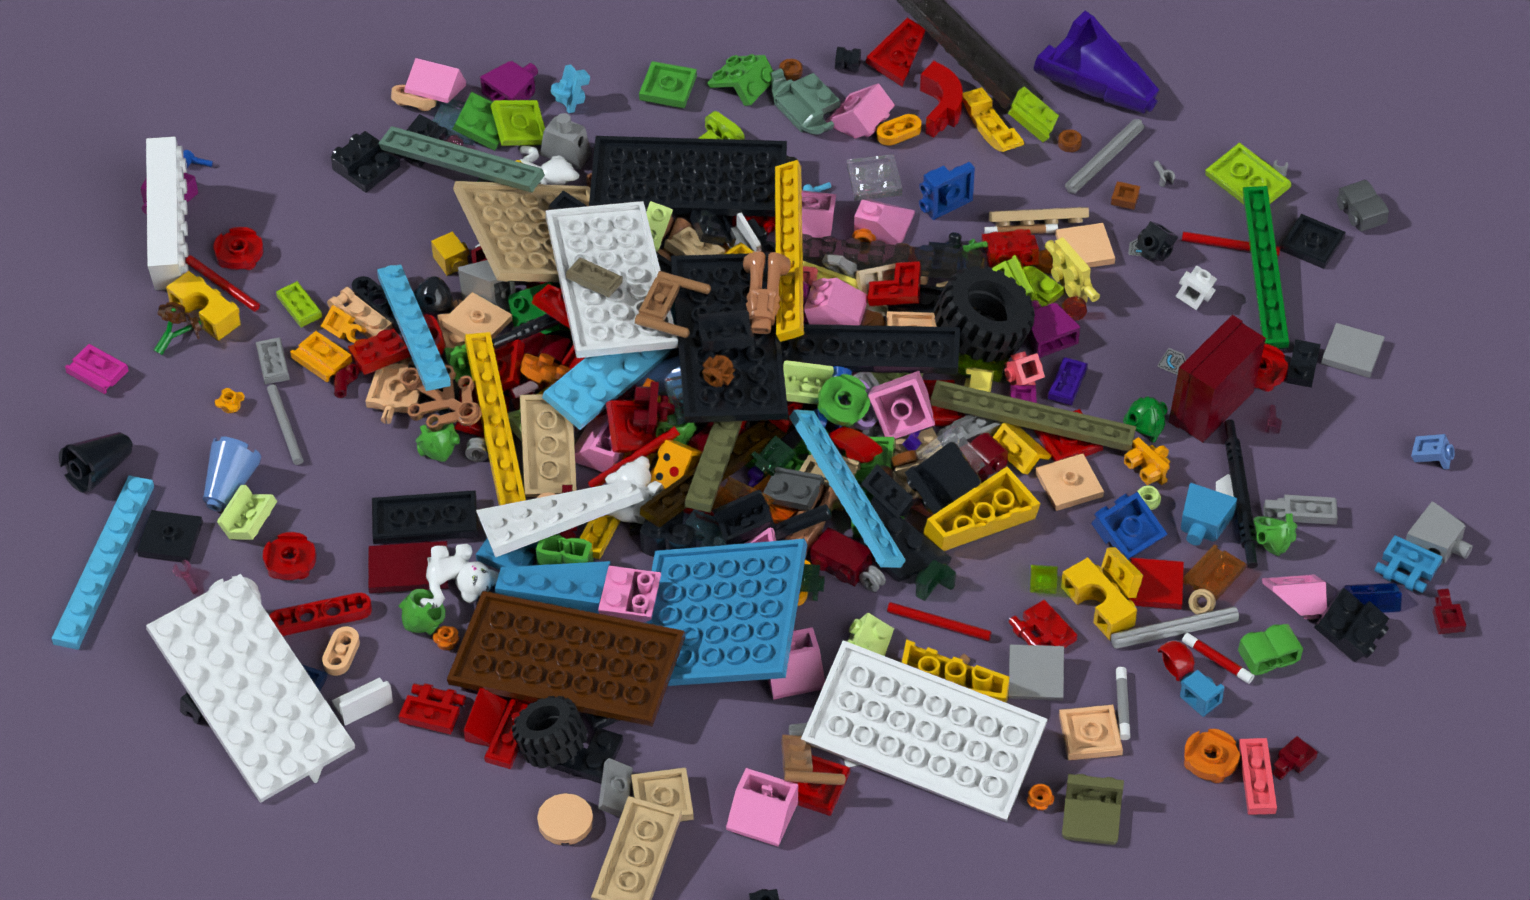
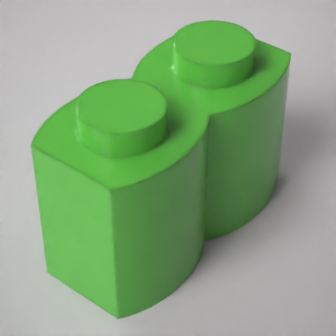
M555 534L540 540L536 548L538 565L593 562L592 543L580 538L565 539Z
M1275 624L1270 626L1265 632H1250L1240 639L1238 652L1250 672L1254 675H1261L1275 668L1285 667L1301 660L1303 647L1289 624Z

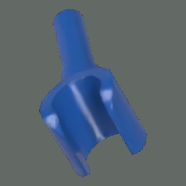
M189 150L183 151V158H186L187 168L191 163L212 167L213 161L195 157Z

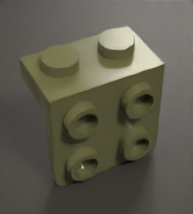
M1068 774L1062 837L1066 840L1115 845L1118 842L1124 780L1112 777H1091L1085 774Z

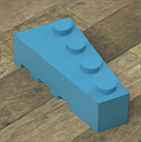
M610 561L501 567L495 586V593L599 614L598 609L608 567L611 566Z

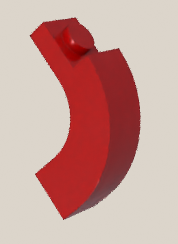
M933 60L921 73L920 91L939 101V104L926 117V134L934 138L939 131H943L946 128L947 124L954 128L958 124L962 114L963 89L955 73Z

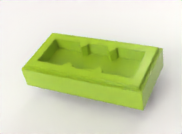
M298 281L276 291L277 298L300 328L322 318L321 310Z

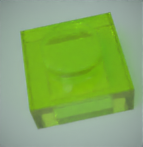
M1031 565L1030 592L1056 594L1058 566Z

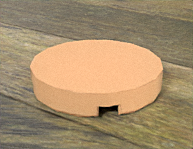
M574 794L554 795L547 799L539 808L537 816L539 831L546 840L553 844H576L585 839L592 829L593 814L591 807L585 799Z

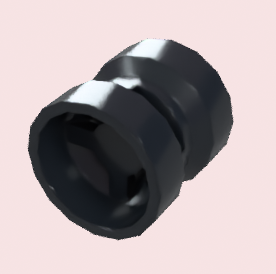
M837 47L835 69L843 70L848 68L851 71L859 72L861 49L853 48L852 50H847L845 47Z

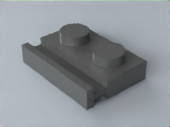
M776 467L775 474L771 476L763 496L769 504L809 511L820 492V485L824 484L825 481L822 475Z

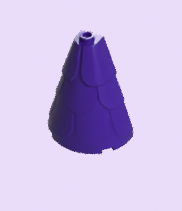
M1086 10L1073 21L1067 37L1056 48L1049 44L1036 58L1034 71L1038 75L1080 90L1090 96L1102 98L1104 102L1140 113L1151 112L1158 102L1155 99L1159 92L1157 86L1137 62L1133 61L1119 43L1109 35L1096 18Z

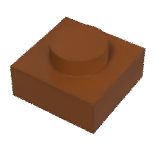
M1117 181L1111 198V205L1135 210L1140 194V186Z

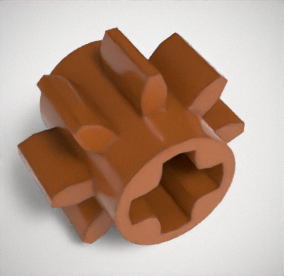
M716 355L714 358L709 357L702 365L705 368L702 372L704 379L711 386L721 387L723 384L728 386L734 378L732 374L735 371L733 363L723 355Z

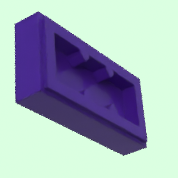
M1064 357L1048 393V399L1072 406L1088 369V363Z

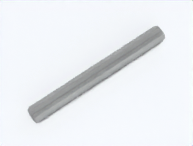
M1133 119L1065 184L1067 192L1076 194L1144 129L1142 120Z
M1233 606L1111 634V643L1113 648L1117 649L1239 621V612Z

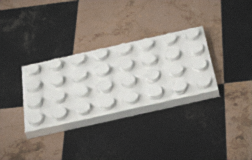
M644 202L546 210V222L576 358L678 348V338L676 335L635 324L636 315L639 314V309L658 272L661 271ZM579 258H583L622 276L623 281L608 298L567 279L566 272ZM670 310L664 322L674 324Z
M241 574L146 625V630L260 803L355 749L354 742Z
M843 640L801 739L811 744V746L1007 822L1047 724V718Z

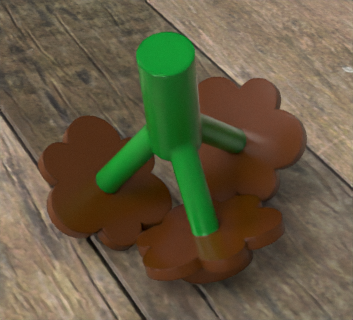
M167 302L166 305L162 304L159 306L157 315L162 320L168 321L166 331L154 348L155 352L163 355L174 337L193 330L197 339H200L198 332L202 330L201 322L196 317L191 318L189 313L185 312L183 305L176 302ZM186 317L188 318L190 325L171 332L173 323L180 324L186 321Z

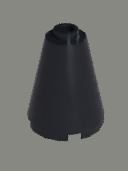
M117 432L66 445L59 452L60 467L65 465L68 473L64 476L73 488L82 493L92 491L132 453V441L129 436Z

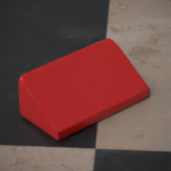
M480 688L464 728L465 741L490 746L508 704L507 700L484 688Z

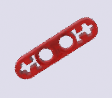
M353 593L273 611L269 617L281 635L286 636L365 619L372 612V604L367 594ZM357 604H362L363 608H357ZM330 608H339L341 610L340 613L334 616L326 613ZM306 613L314 615V618L310 621H302L300 619ZM292 617H295L296 623L292 622ZM283 620L284 624L279 625L278 621Z

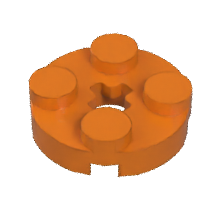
M541 353L539 357L525 354L520 366V371L526 377L540 384L542 380L549 381V387L571 369L558 365L554 362L555 359L552 356Z
M1208 729V732L1200 734V731L1193 733L1185 744V768L1199 778L1210 780L1213 783L1223 782L1226 777L1234 773L1239 763L1240 752L1236 747V741L1231 735L1219 729ZM1215 751L1217 758H1209L1205 752L1211 753Z

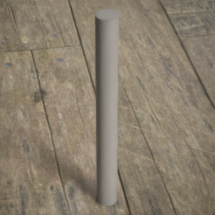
M269 385L267 391L291 458L295 465H300L303 463V458L276 385Z

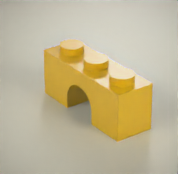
M187 271L166 286L169 302L183 305L185 312L188 313L196 309H202L199 312L202 329L217 341L241 325L239 318L240 310L237 305L232 301H227L217 289L209 287L202 277H197L190 271Z
M1087 557L1062 572L1061 588L1077 605L1085 600H1096L1101 603L1095 607L1093 623L1109 640H1111L1112 633L1129 630L1135 626L1137 615L1135 604L1122 595L1119 587L1114 582H1110L1099 565L1094 564Z

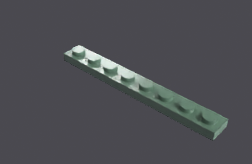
M393 126L390 127L378 143L382 150L531 193L545 176L542 168Z

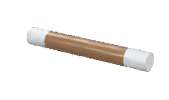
M1058 224L984 227V234L1014 231L1016 229H1030L1031 234L1056 233Z

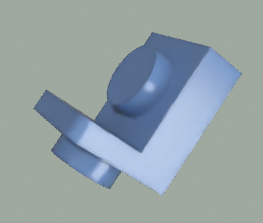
M1445 434L1416 436L1411 456L1414 462L1439 461L1443 470L1449 469L1451 460L1454 459L1455 451Z

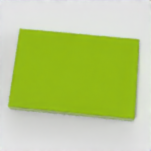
M1240 142L1205 170L1207 177L1242 204H1244L1243 187L1267 186L1270 204L1291 188L1290 180Z

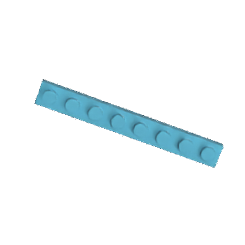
M390 265L377 269L378 279L425 391L451 386L449 374L402 265Z
M793 410L789 418L794 424L796 431L802 437L807 449L816 460L818 467L822 470L829 485L833 488L865 544L875 557L876 562L880 567L901 568L906 561L815 412Z
M128 476L51 638L53 645L79 649L154 489L153 480Z

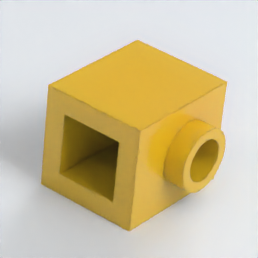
M453 231L431 241L433 258L446 276L458 272V267L468 265L467 256L469 255V249L465 242H460Z

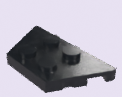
M872 498L871 505L906 560L901 568H880L900 582L909 579L912 575H920L929 572L930 568L941 564L946 566L951 562L952 557L902 517L897 518L878 499ZM861 537L860 544H862V545L868 547V546L865 544L863 538ZM872 554V561L879 566Z

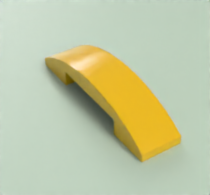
M983 87L963 93L962 101L971 120L983 138L994 149L1004 152L1024 145V141L1014 128L1009 129L993 109L992 99Z

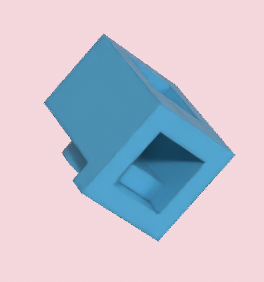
M1196 670L1194 673L1189 672L1182 679L1180 697L1204 717L1222 703L1225 687L1222 684L1216 686L1210 677L1204 676L1199 670Z

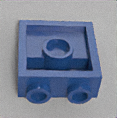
M967 162L949 171L943 165L925 174L923 182L919 184L920 191L923 194V199L919 200L921 210L935 220L973 201L975 167L970 162Z
M1138 492L1131 496H1128L1127 493L1114 501L1116 505L1110 509L1107 506L1101 508L1094 514L1096 518L1091 523L1104 543L1108 544L1110 542L1128 560L1167 535Z

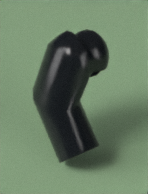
M956 232L950 233L949 240L944 243L929 242L928 254H952L961 248V234Z

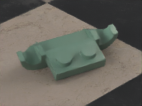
M781 68L771 73L774 105L800 132L806 131L816 135L825 131L828 132L834 128V123L832 121L827 123L823 119V115L839 108L840 100L814 73L795 82L792 79L787 81Z

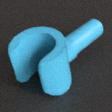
M830 182L816 187L806 184L803 190L821 192L832 186Z

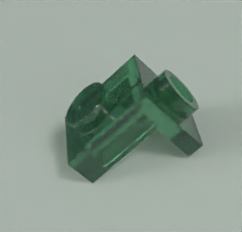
M775 435L760 454L753 451L751 455L757 460L754 465L763 473L767 474L770 471L772 474H775V468H784L795 456L796 452Z
M933 560L925 571L921 570L916 576L914 582L916 585V597L925 601L938 584L952 590L955 587L956 572L950 566Z
M804 564L800 591L813 592L812 601H818L819 592H824L825 576H820V565Z

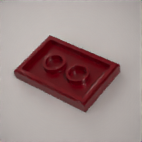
M447 541L368 546L369 593L414 591L415 589L430 590L429 582L426 578L427 558L431 557V548L434 546H446L448 550ZM449 580L441 584L440 588L449 589Z

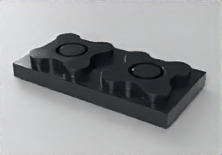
M476 490L372 498L373 544L478 537Z

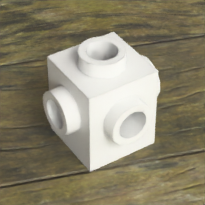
M1196 266L1191 273L1186 271L1181 278L1179 284L1182 287L1176 297L1197 310L1203 300L1208 302L1213 296L1216 289L1212 287L1217 278L1212 276L1207 270Z

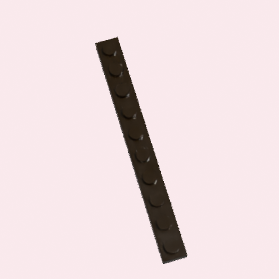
M805 403L801 410L814 411V409L818 408V405ZM760 420L739 435L721 482L794 430V424L792 423L785 433L769 420ZM697 466L640 507V515L659 528L686 509L685 499Z

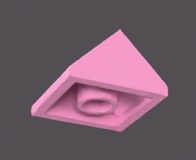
M415 58L404 92L449 103L466 87V80L457 68Z

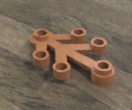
M445 365L447 372L451 371L449 374L451 386L444 387L443 392L439 389L425 391L416 368H407L400 375V380L406 389L419 390L435 400L422 404H411L407 412L412 420H421L426 413L447 408L454 411L440 416L437 414L430 415L426 420V424L432 432L440 431L445 424L458 421L465 426L473 425L480 419L482 414L480 406L473 402L472 391L475 388V384L470 376H462L458 380V386L462 391V402L455 399L453 380L456 377V372L451 365ZM470 382L469 385L463 387L465 383ZM415 410H419L418 413L413 414ZM434 421H438L437 424L432 425Z

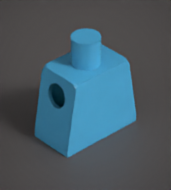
M1190 483L1181 523V530L1188 533L1186 540L1196 546L1200 545L1203 539L1212 542L1216 541L1235 515L1237 498Z

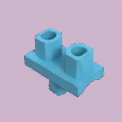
M566 65L560 82L554 83L551 86V94L556 97L555 100L566 106L568 113L575 112L576 105L584 103L585 92L581 89V86L589 84L590 75L585 70L576 71L572 65Z

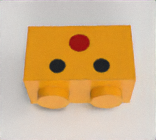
M665 440V443L659 448V459L656 467L650 472L651 482L657 481L662 483L664 489H666L698 465L702 452L676 440Z

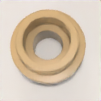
M1195 590L1189 597V607L1195 614L1211 612L1215 608L1216 600L1209 590ZM1201 597H1204L1207 600V605L1205 607H1201L1199 605V599Z

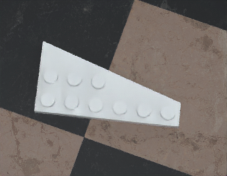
M635 479L476 511L495 557L636 504L644 499Z

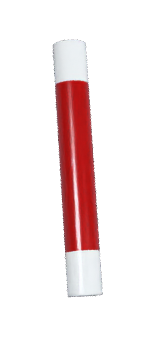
M1189 633L1184 635L1182 642L1246 683L1250 684L1252 682L1254 674Z

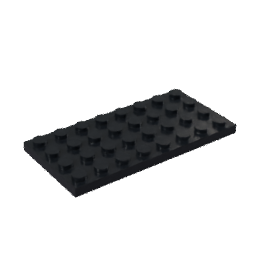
M596 136L589 206L643 201L647 211L649 203L652 201L673 210L672 214L691 215L692 210L700 212L701 210H709L719 216H737L738 213L742 212L743 216L775 217V166L786 163L787 141Z
M750 253L671 256V272L673 275L711 286L709 294L680 287L674 301L676 325L690 330L687 338L677 336L684 423L788 420L781 342L776 336V316L775 323L771 326V332L769 334L753 333L754 346H747L745 349L727 348L718 352L704 351L699 339V314L747 310L746 303L748 302L747 295L750 290L751 274L744 270L743 259ZM764 253L766 264L763 271L762 289H767L768 256L770 253ZM716 355H723L732 361L733 368L735 369L732 373L734 378L728 386L723 384L721 387H714L705 381L704 374L702 373L705 368L702 365L709 357L714 358Z

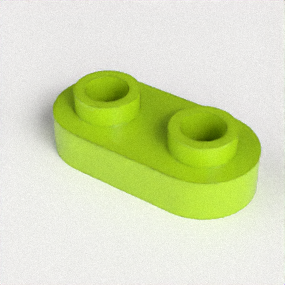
M713 111L705 117V128L707 131L711 130L722 139L745 140L744 133L740 127L721 113Z

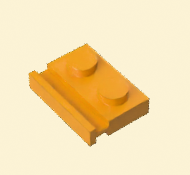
M318 331L313 332L298 345L299 348L290 351L293 360L325 382L330 381L329 378L332 375L335 376L338 371L352 362V355Z

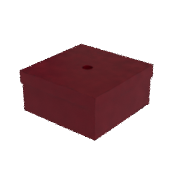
M1232 314L1179 366L1168 422L1204 443L1254 392L1266 338L1243 324L1242 320Z

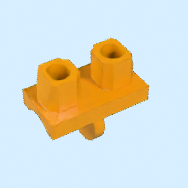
M1138 437L1133 440L1132 449L1124 455V464L1129 469H1134L1140 465L1143 468L1140 470V478L1146 485L1156 481L1163 485L1168 480L1166 473L1169 469L1170 460L1166 457L1168 456L1169 449L1164 445L1157 448L1154 445L1148 446Z

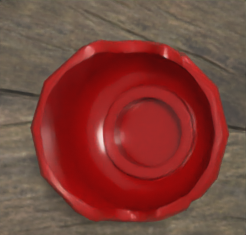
M1168 641L1160 646L1158 653H1162L1164 665L1176 677V681H1181L1186 674L1193 672L1194 657L1191 650L1185 644L1179 641Z

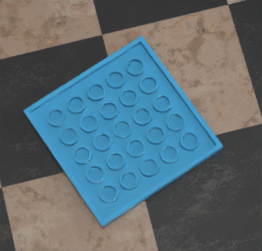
M805 539L655 551L651 571L661 572V579L652 619L645 623L684 630L686 636L668 686L786 678L807 551Z

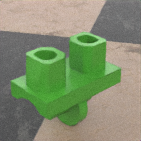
M466 345L444 348L448 365H451L456 372V382L458 383L462 376H470L472 378Z

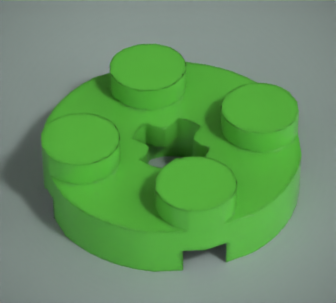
M842 374L834 378L831 377L819 391L818 410L832 423L850 427L859 422L869 409L870 399L865 391L867 388L862 381L852 375ZM846 395L850 405H842L838 397Z

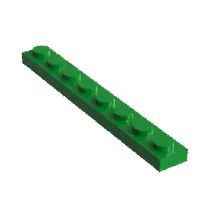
M1243 187L1242 194L1261 335L1266 338L1265 344L1276 348H1288L1289 338L1268 187Z

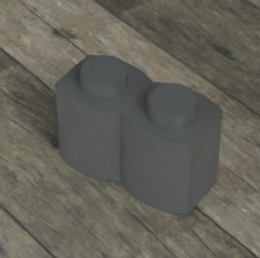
M1364 179L1339 188V194L1336 199L1337 205L1340 210H1344L1348 215L1352 226H1355L1362 232L1387 223L1389 210L1367 180Z

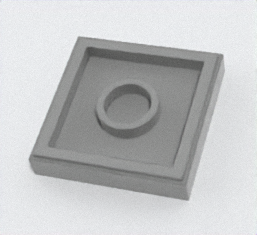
M1336 323L1321 364L1370 378L1385 337Z
M1010 644L1009 699L1063 701L1064 646Z

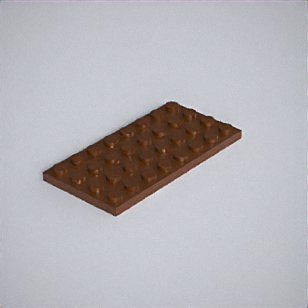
M482 591L448 674L447 682L448 685L476 691L484 688L496 695L530 702H537L538 699H545L548 696H555V698L564 696L565 699L569 698L572 700L578 712L653 727L685 640V631Z

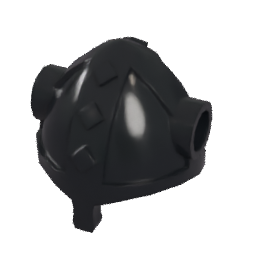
M432 276L419 283L418 288L414 291V296L421 312L447 310V313L452 312L453 297L450 288L444 280L437 276Z

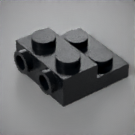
M366 131L360 135L354 134L346 146L335 148L331 156L333 170L365 193L400 167V161L387 151L382 150L378 144L380 140Z
M1343 587L1337 592L1314 628L1355 662L1363 656L1368 658L1374 652L1377 646L1373 642L1376 638L1378 640L1381 639L1388 631L1389 627L1385 624L1389 617L1370 601L1363 604Z

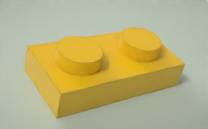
M1116 547L1107 548L1101 565L1104 575L1111 582H1114L1127 598H1136L1143 574Z

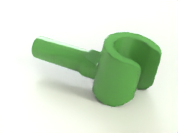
M971 239L969 245H963L962 247L966 257L971 258L978 255L980 252L979 248L987 247L988 243L987 241L977 243L975 239Z

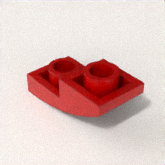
M842 426L828 434L836 447L846 451L847 458L857 460L859 463H868L874 459L873 457L883 452L882 447L873 439L850 427Z

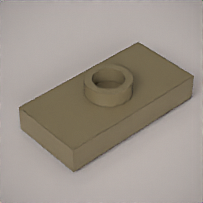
M579 258L566 272L567 279L608 298L623 281L622 276L583 258Z

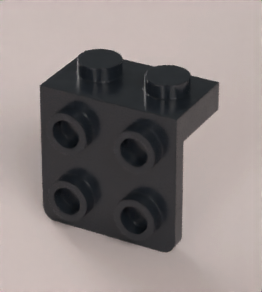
M949 442L921 464L912 466L904 472L908 477L906 479L908 485L912 490L918 491L923 498V506L928 512L936 514L973 488H976L982 482L955 442Z

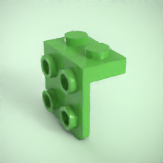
M734 55L726 60V64L720 70L713 73L712 78L708 81V85L710 88L734 87L743 105L749 106L771 85V73L774 71L765 55Z

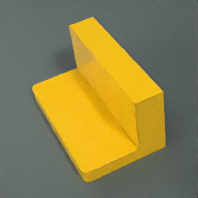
M1003 423L993 436L994 439L1008 450V461L1023 474L1028 475L1039 459L1049 460L1052 456L1017 425Z

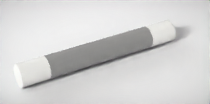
M1125 667L1116 668L1119 734L1121 740L1130 739L1127 669Z

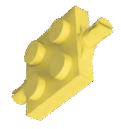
M1063 237L1055 240V243L1053 240L1047 241L1045 248L1051 253L1053 258L1051 269L1053 279L1064 287L1067 295L1073 298L1078 305L1086 303L1088 297L1092 302L1097 301L1100 298V294L1092 287L1090 280L1091 268Z

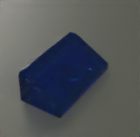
M1396 583L1344 586L1360 602L1366 604L1370 601L1383 613L1401 611L1402 593Z

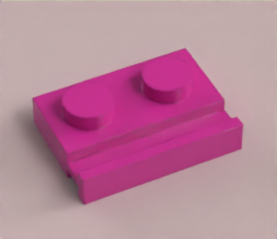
M88 344L75 356L70 365L67 364L65 366L67 374L103 394H106L107 389L110 386L113 387L129 371L127 364L91 344Z

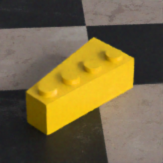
M1005 467L976 488H973L929 517L923 534L940 549L946 551L1036 519L1041 503L1008 467Z
M906 639L901 663L1007 703L1009 676L979 665L975 667L964 664L960 658L954 656L952 659L939 655L935 649L927 647L925 650L915 646V642Z

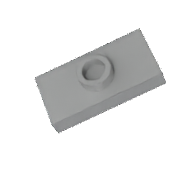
M825 254L822 263L829 270L856 279L855 271H859L857 265L848 261L844 256Z
M281 338L256 342L265 385L290 380Z
M610 758L604 762L598 809L621 817L630 794L633 767Z

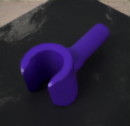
M921 430L911 433L902 443L908 451L917 450L922 444L918 439Z
M754 466L748 471L747 476L750 478V481L737 495L739 498L747 494L765 478L764 472L758 466Z

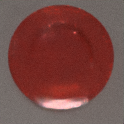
M1070 297L1062 303L1061 308L1074 321L1082 319L1087 314L1086 302L1080 297Z

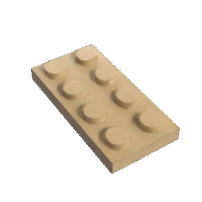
M543 394L520 395L525 497H538L540 494L547 492L561 494L562 485H573V491H577L573 424L542 398Z
M628 796L592 893V900H652L680 823L682 812Z

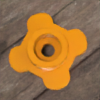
M225 388L221 391V396L215 400L217 408H221L225 413H234L240 409V401H243L245 396L242 392L237 393L230 388Z

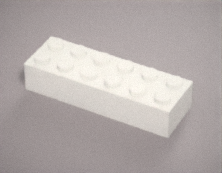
M176 137L146 139L148 269L155 290L167 289L166 286L188 271V264H185V257H188V244L185 242V236H188L187 221L184 219V215L188 214L187 201L184 200V194H187V182L184 179V173H187L186 158H183V147L178 146Z

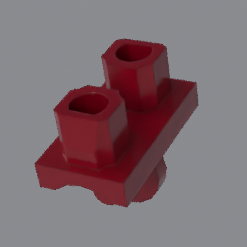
M651 381L650 387L642 386L635 389L634 403L648 404L647 410L634 409L633 426L646 428V434L654 435L657 414L660 415V422H667V416L675 413V406L668 403V396H661V401L658 403L659 382Z

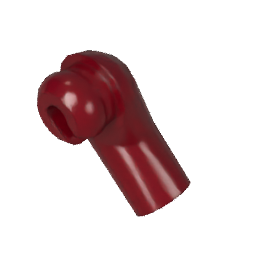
M349 364L336 373L334 377V395L336 397L344 398L347 395V386L358 378L360 369L356 364Z

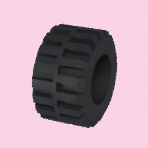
M548 696L545 699H538L537 702L527 705L526 709H522L519 712V716L513 721V737L527 763L534 767L546 768L547 766L555 767L557 764H563L569 758L576 756V752L582 750L584 747L583 743L587 741V728L575 704L569 698L565 699L564 696L556 698L555 696Z

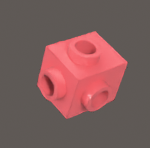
M1026 351L1011 355L1012 360L1004 362V374L1011 385H1036V380L1045 377L1038 353L1027 355Z

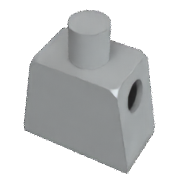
M566 113L559 114L552 119L543 132L541 156L552 159L553 156H563L565 160L572 164L573 168L581 170L592 155L586 129L584 126L572 122L570 115Z
M1433 501L1409 530L1406 537L1407 541L1442 556L1441 564L1445 563L1452 553L1466 559L1473 548V545L1462 540L1465 530L1464 523Z

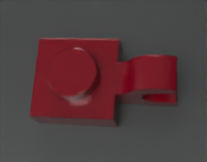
M1438 589L1439 597H1435L1436 606H1434L1432 611L1438 634L1465 632L1466 622L1461 605L1452 604L1449 589Z
M1296 736L1279 751V759L1274 763V766L1277 768L1272 774L1279 780H1282L1292 769L1300 774L1317 758L1318 751Z

